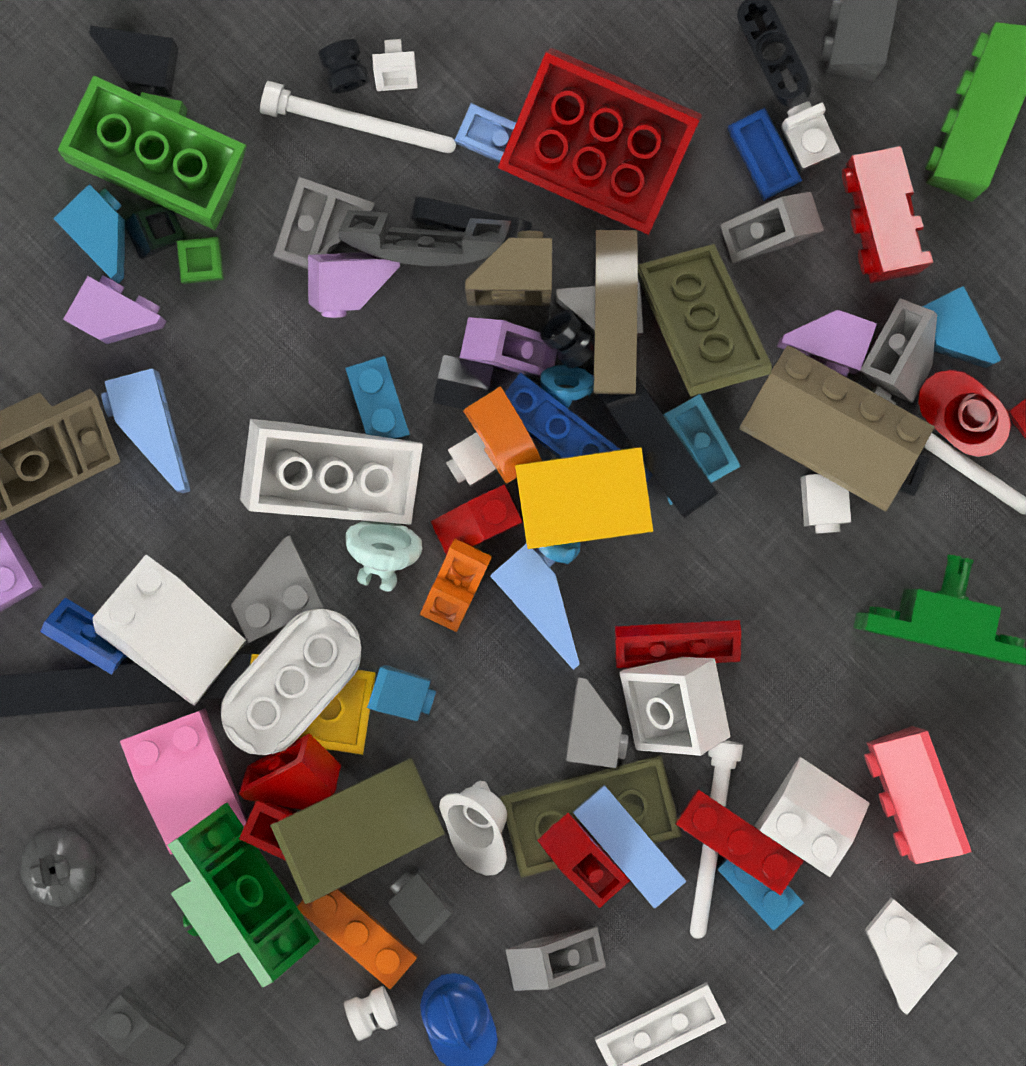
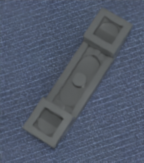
M348 210L338 232L339 239L379 258L410 265L451 266L490 257L508 239L512 226L511 221L470 218L465 232L390 227L389 213Z

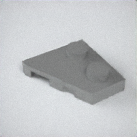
M299 177L273 257L308 269V255L329 254L342 241L339 239L338 231L348 210L371 211L375 203Z
M290 535L283 538L231 604L248 643L286 626L292 618L302 612L324 608L321 598Z

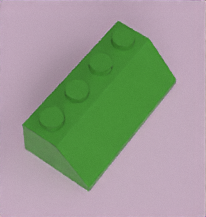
M996 22L987 34L982 31L980 32L971 52L972 56L977 57L972 71H964L956 89V93L962 95L956 110L949 108L940 131L946 133L941 148L934 146L926 162L925 169L931 171L926 182L927 184L971 202L989 187L1026 96L1025 25Z
M93 76L62 139L58 152L66 163L216 230L233 195L247 146L121 87Z

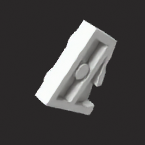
M893 898L889 899L865 928L872 947L879 958L882 970L897 999V1004L907 1015L958 953Z

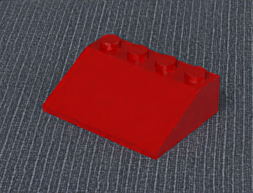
M551 48L544 54L498 168L649 235L703 114Z

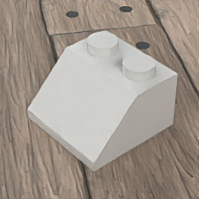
M679 657L619 672L636 750L701 756L731 737L715 658Z
M799 757L754 826L786 849L831 877L854 842L870 803Z

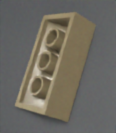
M787 345L739 429L886 512L935 427Z

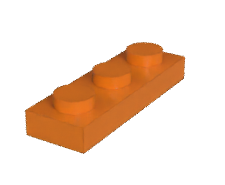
M340 888L311 903L305 904L302 900L297 905L300 912L390 990L418 957L416 953Z

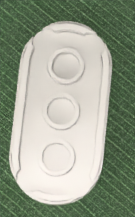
M327 609L307 610L292 618L226 692L221 706V721L229 739L241 750L257 755L278 753L291 746L358 670L362 648L355 626L342 614Z

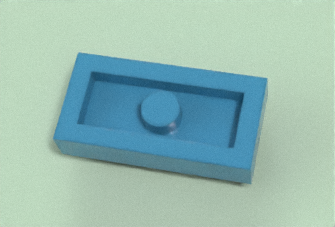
M382 356L345 368L366 434L394 439L410 436L386 357Z
M724 859L716 867L773 931L804 904L789 886L786 887L780 896L727 859Z

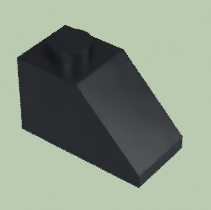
M90 25L89 34L129 89L134 90V94L140 96L141 92L157 96H171L179 50L173 38Z

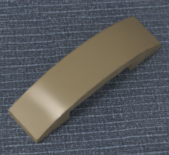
M596 230L594 394H636L638 248L637 231Z

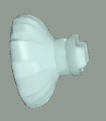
M361 521L350 526L346 532L348 552L357 562L364 565L363 568L359 569L358 582L368 585L372 575L377 574L382 579L380 588L384 591H392L396 586L397 576L395 570H402L415 563L423 549L422 539L411 529L400 524Z

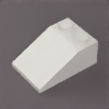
M148 555L142 558L92 618L96 634L193 706L197 704L246 643L245 638L185 583Z

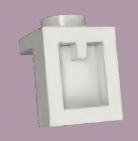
M810 101L790 109L787 112L789 117L784 120L781 126L801 172L840 153V149L823 115L826 111L823 102L812 107Z

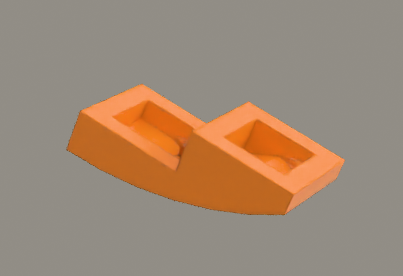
M501 386L464 409L463 412L486 446L484 451L506 484L517 478L515 465L542 461L527 429Z
M454 539L420 615L457 632L492 556Z

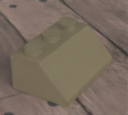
M520 231L518 232V238H508L465 280L468 306H550L552 293V238H543V232Z

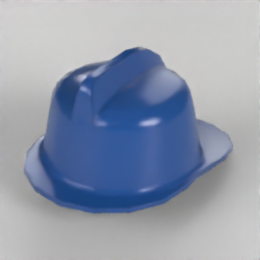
M457 973L444 974L431 981L423 992L420 1009L426 1032L438 1059L446 1066H484L494 1055L498 1039L493 1018L479 985L468 976Z

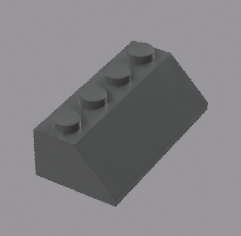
M831 0L828 20L834 21L832 37L825 35L820 60L827 62L825 75L873 84L886 65L898 0Z

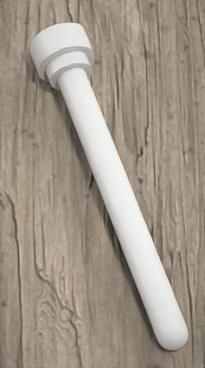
M267 81L260 104V113L277 117L278 114L286 115L287 112L444 153H451L456 148V142L451 137L292 96L291 91L285 90L283 84Z
M877 385L872 390L875 394L896 405L890 399L892 395ZM931 433L924 448L1017 512L1026 514V497Z
M728 740L723 741L708 752V756L712 757L711 765L715 766L710 797L724 807L726 806L731 769H735L736 762L741 761L743 750L742 743ZM704 843L690 925V934L697 939L704 937L707 931L718 853Z

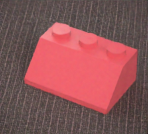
M911 726L866 742L870 753L864 754L865 761L873 778L879 776L884 792L878 794L886 816H893L898 831L893 833V838L902 857L907 855L909 860L915 864L972 852L928 731Z

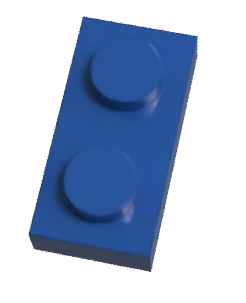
M64 598L44 621L40 632L112 675L126 655L95 633L92 619L94 614Z

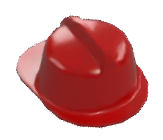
M951 369L940 371L926 379L919 392L918 404L921 414L954 447L965 454L977 457L991 455L1003 447L1009 438L1011 421L1009 412L996 394L963 371Z

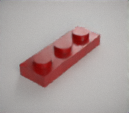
M740 620L615 626L616 668L638 667L679 657L715 658L716 663L741 662L742 631Z
M697 789L675 822L678 827L780 896L804 861L699 789Z

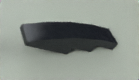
M637 374L636 394H599L633 447H642L644 463L684 518L719 494L681 435L674 429Z

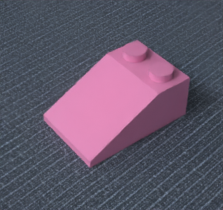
M206 709L120 741L136 785L170 855L173 853L167 846L169 843L225 803L229 804L243 827L245 826L247 818Z

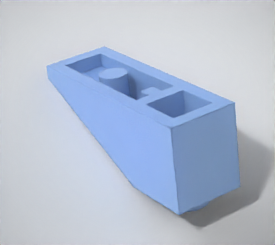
M152 368L104 381L107 392L102 393L101 397L107 416H114L118 426L177 492H190L160 373Z
M526 543L493 572L490 577L574 670L579 665V660L557 578L550 568L555 561L546 557L538 548L527 549Z

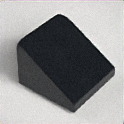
M161 205L134 212L125 221L126 230L140 259L150 257L176 245L177 241L186 239L174 211Z

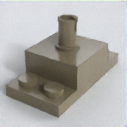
M91 389L53 407L39 392L0 411V521L121 462L98 398Z

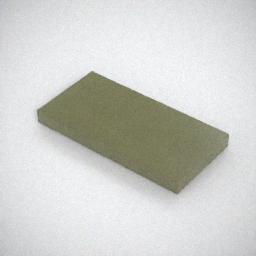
M715 244L638 265V280L690 397L771 374L772 364Z
M657 755L618 765L616 768L610 767L501 795V801L507 810L506 821L521 878L558 868L537 840L568 812L591 835L574 815L573 811L603 785L609 789L654 843L681 837L680 827L675 824L677 815L662 756Z
M412 758L387 768L270 825L305 904L311 903L445 834Z

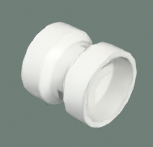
M384 986L371 990L370 995L363 999L354 997L344 1001L348 1021L358 1041L370 1037L376 1029L383 1028L388 1030L398 1025L393 1004Z

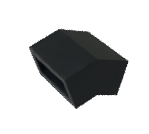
M443 355L433 403L464 410L488 394L494 366Z

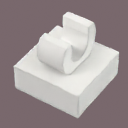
M401 39L384 40L385 53L372 54L376 90L388 91L418 88L414 51L403 52Z

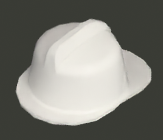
M485 781L476 782L472 787L466 788L460 794L450 793L441 798L439 808L446 823L451 843L456 854L464 864L475 872L486 876L496 875L502 871L507 861L506 848L502 838V831L507 820V810L503 802L490 791Z

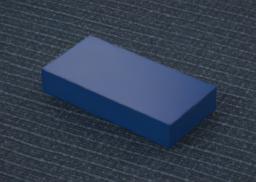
M766 108L727 127L763 201L802 182Z

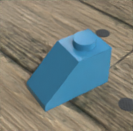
M89 184L53 219L112 280L119 284L124 279L125 220L117 212L122 205L106 188L98 193Z
M964 286L922 306L937 314L935 352L984 368L1001 361Z
M383 665L379 669L367 708L418 721L421 713L429 715L436 691L429 689L431 679Z

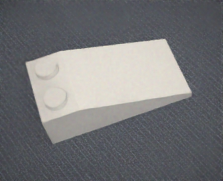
M250 419L240 501L249 511L411 525L423 444L421 442L302 424Z

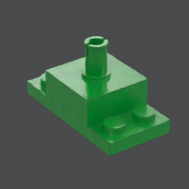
M947 554V564L941 591L936 590V593L921 589H904L899 611L869 606L868 613H856L854 629L1026 666L1025 639L996 634L1002 608L970 601L969 597L965 596L972 564L974 563V560L970 558H961V556Z
M225 803L167 845L189 877L186 882L172 891L171 895L184 913V928L190 924L193 926L187 932L192 936H199L216 962L220 963L239 952L263 988L279 978L317 945L320 940L259 849L239 839L244 827L229 804Z

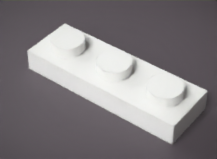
M706 982L596 1036L595 1041L608 1066H640L725 1024L726 1021Z

